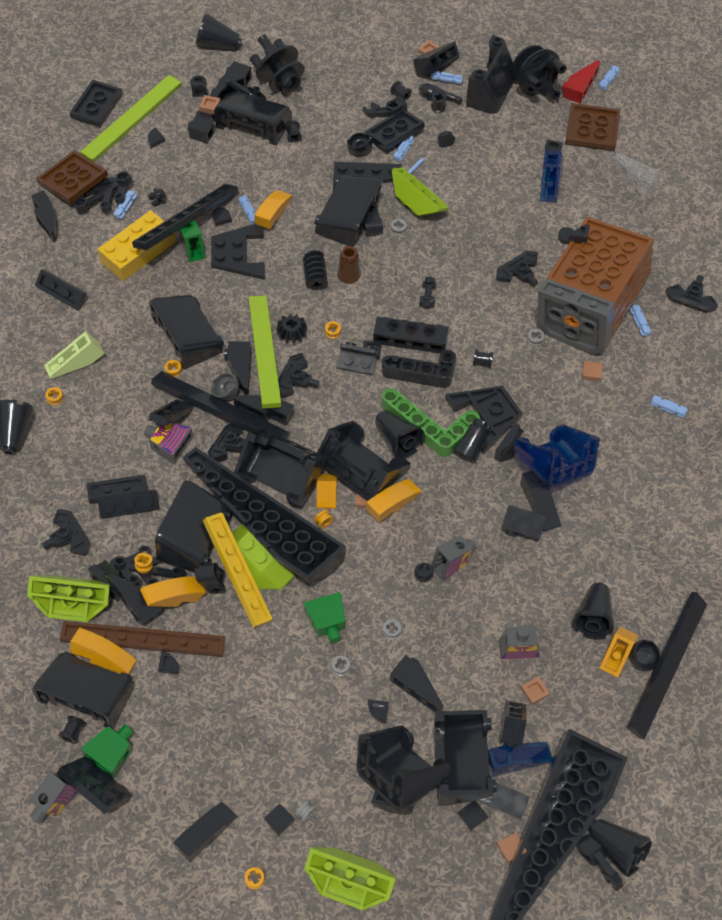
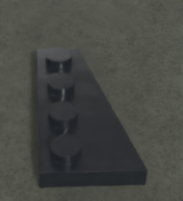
M334 162L333 190L337 177L342 175L374 177L383 180V183L393 182L392 169L402 168V164Z

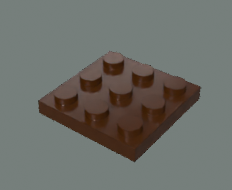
M571 103L565 144L615 151L620 110Z
M74 150L38 176L36 180L39 185L71 204L106 178L108 172Z

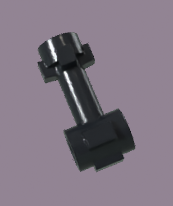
M426 277L422 284L425 288V295L420 296L419 306L430 308L435 306V296H432V288H436L435 278Z

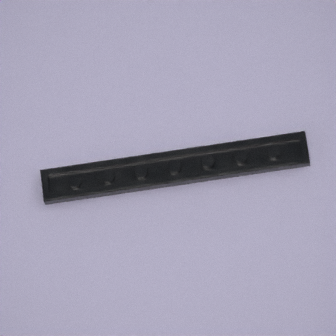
M223 184L132 242L133 248L147 251L238 193V187Z
M163 371L151 380L153 386L249 432L266 429L285 438L289 437V431L224 400L218 399Z
M691 592L628 725V728L640 739H645L707 606V603L698 592Z

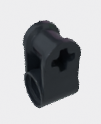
M373 203L363 222L364 232H366L365 236L383 233L382 220L375 203Z
M216 562L195 568L196 581L208 593L222 594L225 592V586L223 585L225 571Z

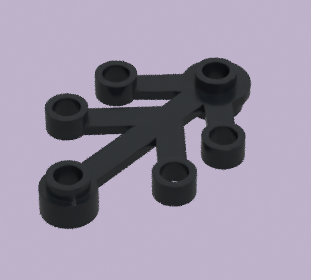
M123 171L119 172L116 177L104 178L96 184L97 186L92 187L83 194L85 197H91L88 199L80 197L74 200L75 210L79 213H85L89 205L103 197V201L100 203L101 211L104 213L111 210L110 200L113 190L118 188L117 193L114 195L115 202L117 204L123 203L125 201V188L132 183V176L128 172Z
M141 546L138 553L129 557L118 556L110 561V564L119 572V575H123L127 581L136 586L140 585L139 576L132 575L130 571L137 572L146 585L159 582L158 579L152 578L150 574L170 577V579L186 577V571L182 567H175L172 570L154 567L163 562L156 560V556L152 558L153 567L149 572H138L135 569L134 559L136 555L144 551L151 555V550L148 546Z

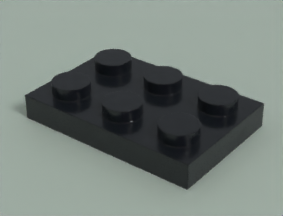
M92 80L70 111V118L100 127L123 94L122 89Z
M401 109L366 130L365 134H370L372 141L387 151L425 128V124L407 110Z
M86 756L61 766L57 772L58 776L104 814L128 803L132 797V794L123 785L118 784L107 772L100 769L92 759Z

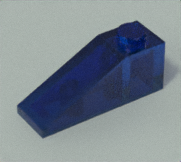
M545 151L540 201H558L564 162L562 151Z
M547 742L523 743V745H517V747L503 745L488 749L489 769L492 777L549 764L553 759Z

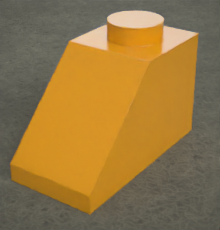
M619 627L599 669L618 678L639 635Z

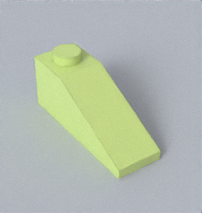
M85 331L44 366L49 377L53 379L91 365L105 353L99 341Z

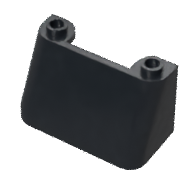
M492 35L489 40L490 53L486 67L488 70L477 69L471 73L468 79L466 99L467 107L488 114L499 112L515 82L512 75L513 59L503 38Z
M234 91L221 100L214 108L215 126L218 129L224 130L226 125L231 127L234 122L261 130L262 137L266 135L270 139L269 144L277 146L286 130V123L292 119V112L286 105Z
M351 175L337 177L334 184L335 188L321 215H317L315 218V232L346 246L354 247L357 241L356 236L360 233L365 218L373 203L376 204L379 199L383 180L374 177Z
M180 295L158 297L149 301L151 317L154 323L161 326L174 347L175 354L181 358L180 364L183 370L223 353V339L215 333L201 311L196 297Z
M352 420L329 428L317 453L327 458L324 468L364 499L370 500L390 487L407 472L411 463L403 457L397 456L392 458L388 464L361 443L364 438V430L355 421Z
M258 429L247 433L234 473L248 482L257 480L286 494L288 503L299 507L308 498L325 466L327 458L270 430Z
M185 480L156 533V560L194 572L197 566L209 564L211 557L208 555V549L212 540L203 520L206 517L223 513L226 521H230L233 513L219 498L197 484Z
M65 651L55 657L38 678L32 691L37 702L45 705L49 701L53 705L59 703L88 714L95 721L105 722L104 727H110L114 730L135 684L131 680L132 677L127 673H116L76 658L74 654Z
M487 710L435 711L433 724L435 760L442 758L450 764L448 779L437 787L438 806L492 798L493 793H496V780H492L489 771L487 734L488 731L492 730L491 717H487Z
M403 725L359 735L356 763L359 776L397 811L410 808L446 781L450 774V764L444 759L435 760L433 766H431L412 750L414 744L413 734Z

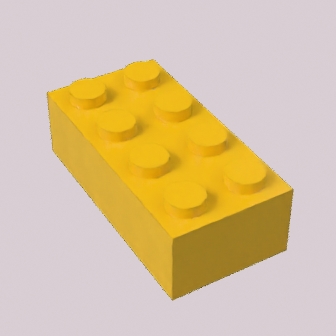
M150 210L97 249L100 262L124 281L176 242L175 233L147 251L133 248L132 242L164 222V220Z

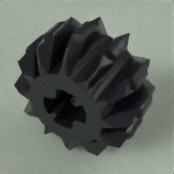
M289 313L288 317L282 316V320H278L276 331L280 340H285L286 344L289 341L295 344V340L301 342L302 338L306 337L307 324L303 317L299 318L298 314L292 316Z

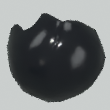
M356 133L347 139L349 151L356 156L367 154L372 148L370 134Z
M643 639L638 641L630 652V661L633 666L642 671H651L656 668L661 657L660 649L651 640Z

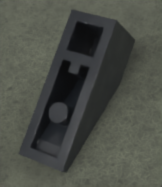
M456 41L423 53L413 59L417 75L433 74L459 58Z
M228 341V349H224V359L228 360V367L232 374L238 378L239 387L243 395H249L251 343L247 341Z
M537 468L522 473L520 486L533 512L547 516L543 532L561 527L549 485L541 469Z
M111 572L103 575L139 624H145L162 610L160 606L147 605L140 587Z
M405 655L390 673V681L434 713L435 711H443L444 706L420 662L415 658H409Z
M505 700L501 742H505L507 746L517 747V745H523L527 722L526 704Z

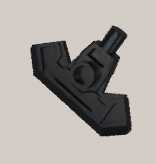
M525 251L498 267L496 278L502 281H511L513 274H515L524 282L528 281L532 286H536L538 281L534 278V273L529 265H537L538 252Z
M698 275L696 280H693L686 290L679 284L666 289L668 296L672 300L706 312L718 308V304L713 296L702 297L704 277Z
M303 353L290 356L278 379L280 398L294 393L292 385L318 387L319 381L312 379V375L301 370L308 366Z
M232 423L225 425L208 450V455L217 461L226 458V449L230 452L241 451L245 438L237 435L243 433L242 428Z
M57 509L53 524L60 526V528L49 536L50 539L41 543L43 548L46 550L52 546L57 548L71 543V553L86 555L90 542L74 515L69 510Z

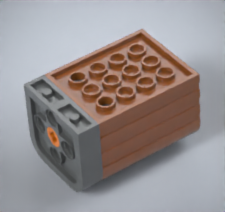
M586 217L582 225H590L587 243L570 241L538 290V324L547 336L586 352L597 354L604 351L651 274L654 239Z

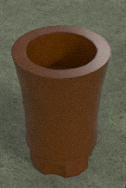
M351 246L343 247V250L340 252L339 268L337 271L338 279L346 284L355 283L361 277L358 250Z

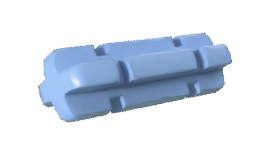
M613 65L599 82L598 88L603 91L606 90L619 73L620 68Z
M436 71L431 74V79L462 84L463 76Z
M413 136L401 142L397 151L393 154V160L401 162L403 156L411 147L410 145L414 142Z
M128 191L125 195V201L119 204L118 209L115 210L114 216L116 219H123L125 213L136 199L137 195L134 191Z
M243 195L239 197V203L243 207L250 223L255 224V210L248 197Z
M633 305L630 308L633 319L641 336L647 337L651 333V329L647 326V320L640 306Z
M657 395L653 396L652 406H660L662 410L672 414L677 413V416L682 418L685 417L688 411L687 407L682 405L679 407L677 403L665 398L662 400V397Z

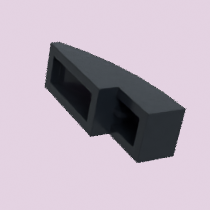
M42 190L31 196L36 208L34 213L36 221L54 243L57 241V223L49 197Z
M235 395L233 398L234 406L266 421L273 419L287 426L294 416V405L281 400V407L262 409L260 395Z
M220 802L195 821L173 842L175 849L191 862L204 848H208L238 816L223 802Z

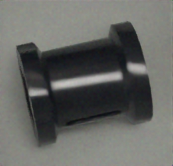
M396 81L391 86L390 93L401 96L406 101L410 98L412 90L405 88L400 81Z
M443 92L433 93L432 111L438 114L444 112L446 108L444 105L446 95Z
M296 120L288 121L285 129L288 131L287 140L291 143L299 142L302 139V134L299 132L300 123Z
M475 349L473 365L479 364L491 368L494 352L484 353Z
M68 716V722L58 736L64 741L76 744V737L80 729L84 728L85 722L75 716Z

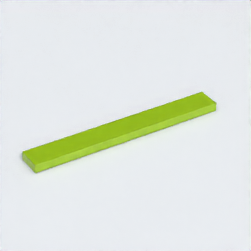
M168 75L81 150L80 154L96 162L182 86L181 81Z
M249 296L262 409L281 407L267 296Z

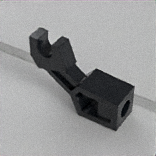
M398 96L388 101L386 107H380L372 102L370 103L371 109H367L366 106L362 108L364 114L373 119L374 117L391 116L401 109L407 110V102L401 96Z
M587 834L577 843L579 854L591 866L598 865L607 883L611 882L613 888L618 891L623 887L620 875L606 860L607 856L602 846Z

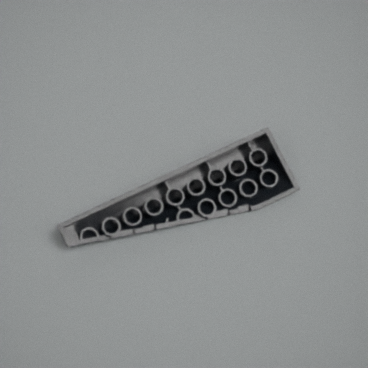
M195 447L183 456L186 464L273 558L307 582L332 573L344 562L346 546L198 448Z
M568 729L562 735L520 837L513 859L510 862L489 920L523 919L529 908L532 907L538 896L549 884V881L577 846L582 836L585 835L591 824L602 812V809L613 797L628 757L571 729ZM525 848L527 853L522 855L523 850Z

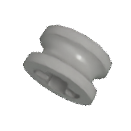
M402 219L393 220L391 232L396 236L405 234L406 222Z
M540 329L530 330L527 339L528 343L535 347L542 345L544 341L543 331Z
M396 620L386 621L383 625V635L389 640L397 639L401 634L400 623ZM390 626H394V633H389Z
M340 655L332 660V671L335 675L345 676L350 671V661L347 657ZM338 662L345 663L343 670H340V667L336 668Z
M307 800L300 806L295 816L297 818L301 817L302 822L305 823L315 813L316 807L310 806V802Z

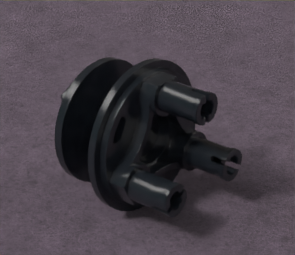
M266 34L262 35L263 39L260 36L257 41L265 50L266 56L261 60L258 54H254L249 59L256 68L257 79L260 82H269L270 90L275 93L298 88L301 84V76L304 73L305 67L302 62L296 61L299 54L297 48L292 45H285L280 38L272 44Z
M530 45L521 50L512 64V75L518 82L521 91L527 95L547 94L552 100H557L556 97H560L561 93L553 87V83L559 73L564 74L566 72L567 66L560 61L557 53L550 49H544L539 45Z

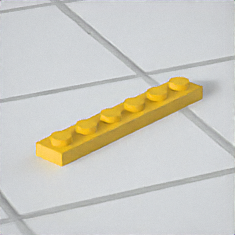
M223 513L206 517L203 523L252 627L256 628L271 622L273 618Z

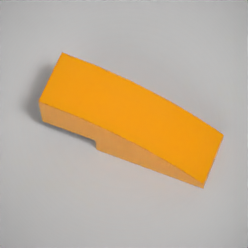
M280 190L270 194L254 214L255 224L271 229L275 221H278L293 195Z
M410 479L403 480L388 487L367 501L366 510L378 522H381L391 513L394 515L421 494L422 491Z
M195 576L168 579L140 589L148 606L178 607L182 602H197L206 593L204 587L196 581Z
M79 628L71 640L70 653L88 658L92 664L119 674L121 672L130 674L135 666L136 659L113 642L93 632Z

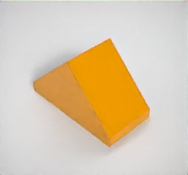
M320 474L317 479L316 509H336L337 477L333 474Z

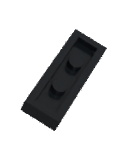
M45 269L40 270L35 284L36 287L75 309H81L87 294L85 291Z
M176 399L151 412L149 421L155 422L158 426H167L191 413L193 405Z
M145 474L87 483L89 504L97 503L98 497L147 490Z
M156 489L97 498L100 518L159 509Z

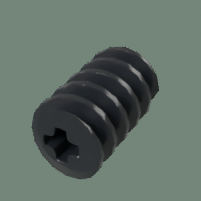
M311 250L304 254L303 266L306 286L311 290L325 289L328 286L324 253L318 250Z

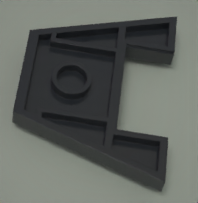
M252 224L211 236L212 268L265 280L264 262L247 263V239H263L264 227Z
M503 385L445 394V399L454 412L471 405L475 412L479 414L480 419L491 425L489 434L481 449L483 454L522 417V411Z

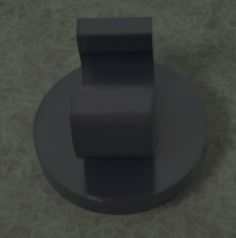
M154 188V192L148 195L150 200H154L151 202L154 206H159L161 201L163 203L166 202L165 197L167 195L161 188Z

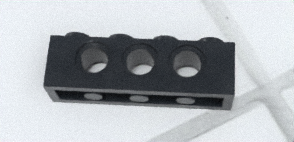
M377 316L373 341L382 342V345L441 354L442 351L446 350L449 327Z

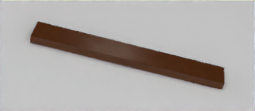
M63 621L60 642L71 643L77 630L82 628L106 638L120 648L223 657L226 637L221 635Z

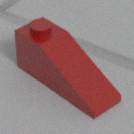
M596 60L574 73L567 82H564L562 86V91H564L563 98L582 103L598 74L600 60Z

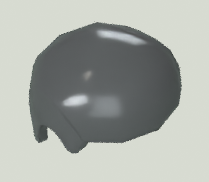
M222 373L213 380V388L210 389V392L218 399L224 401L231 400L239 391V380L234 374Z

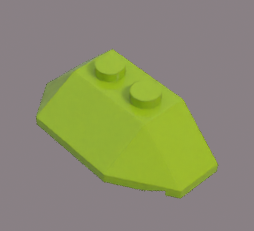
M405 168L392 169L395 195L402 204L412 210L413 214L421 216L449 210V207L443 200Z
M243 524L232 533L258 589L282 590L296 576L291 570L276 561Z
M30 575L27 597L48 618L88 622L108 606L110 585L92 579L57 575Z
M311 847L304 868L320 895L360 910H365L388 901L396 877L379 863L338 848Z

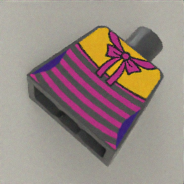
M174 422L167 426H158L157 428L148 425L144 431V435L150 437L151 449L174 465L193 438L191 427Z
M461 536L438 546L431 564L434 572L442 581L446 580L468 564L471 553L476 550L477 546L472 539L465 541Z
M521 625L519 627L506 628L499 639L500 658H539L536 627Z
M50 771L31 798V802L37 807L30 814V817L36 822L41 823L47 814L57 816L75 796L77 791L58 776L57 773Z

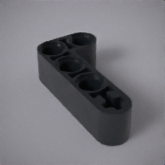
M444 350L439 356L438 363L387 355L382 359L381 373L385 378L447 388L452 384L456 354L451 350Z

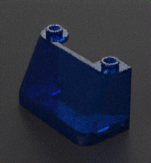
M562 424L551 430L550 442L537 446L530 443L528 438L521 437L516 439L514 449L516 455L544 485L555 488L592 474L596 467L600 437Z

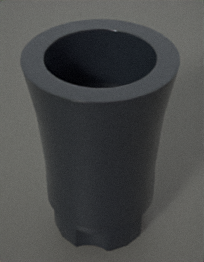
M475 417L473 423H470L467 431L453 449L477 462L491 425Z

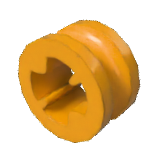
M335 321L328 322L325 325V335L330 339L338 338L341 335V325ZM334 328V330L336 329V332H332V330L330 331V329Z
M169 360L165 364V372L178 377L182 373L180 362Z
M52 387L46 391L45 396L50 405H59L63 401L61 389ZM56 394L57 398L53 399L52 395Z
M328 510L321 511L314 518L315 523L318 524L320 529L327 527L334 520V517L330 515Z
M147 553L136 555L134 559L135 569L140 573L149 572L153 567L152 556Z
M257 867L248 869L244 876L247 887L253 890L261 888L265 881L263 871ZM253 873L256 876H261V879L258 878V883L256 884L248 880Z

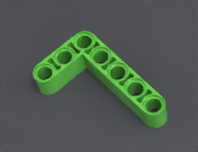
M389 388L382 393V408L421 427L425 433L424 443L441 457H448L456 451L453 448L467 431L470 425L468 422L473 423L475 417L480 419L477 412L470 410L444 430L395 389Z

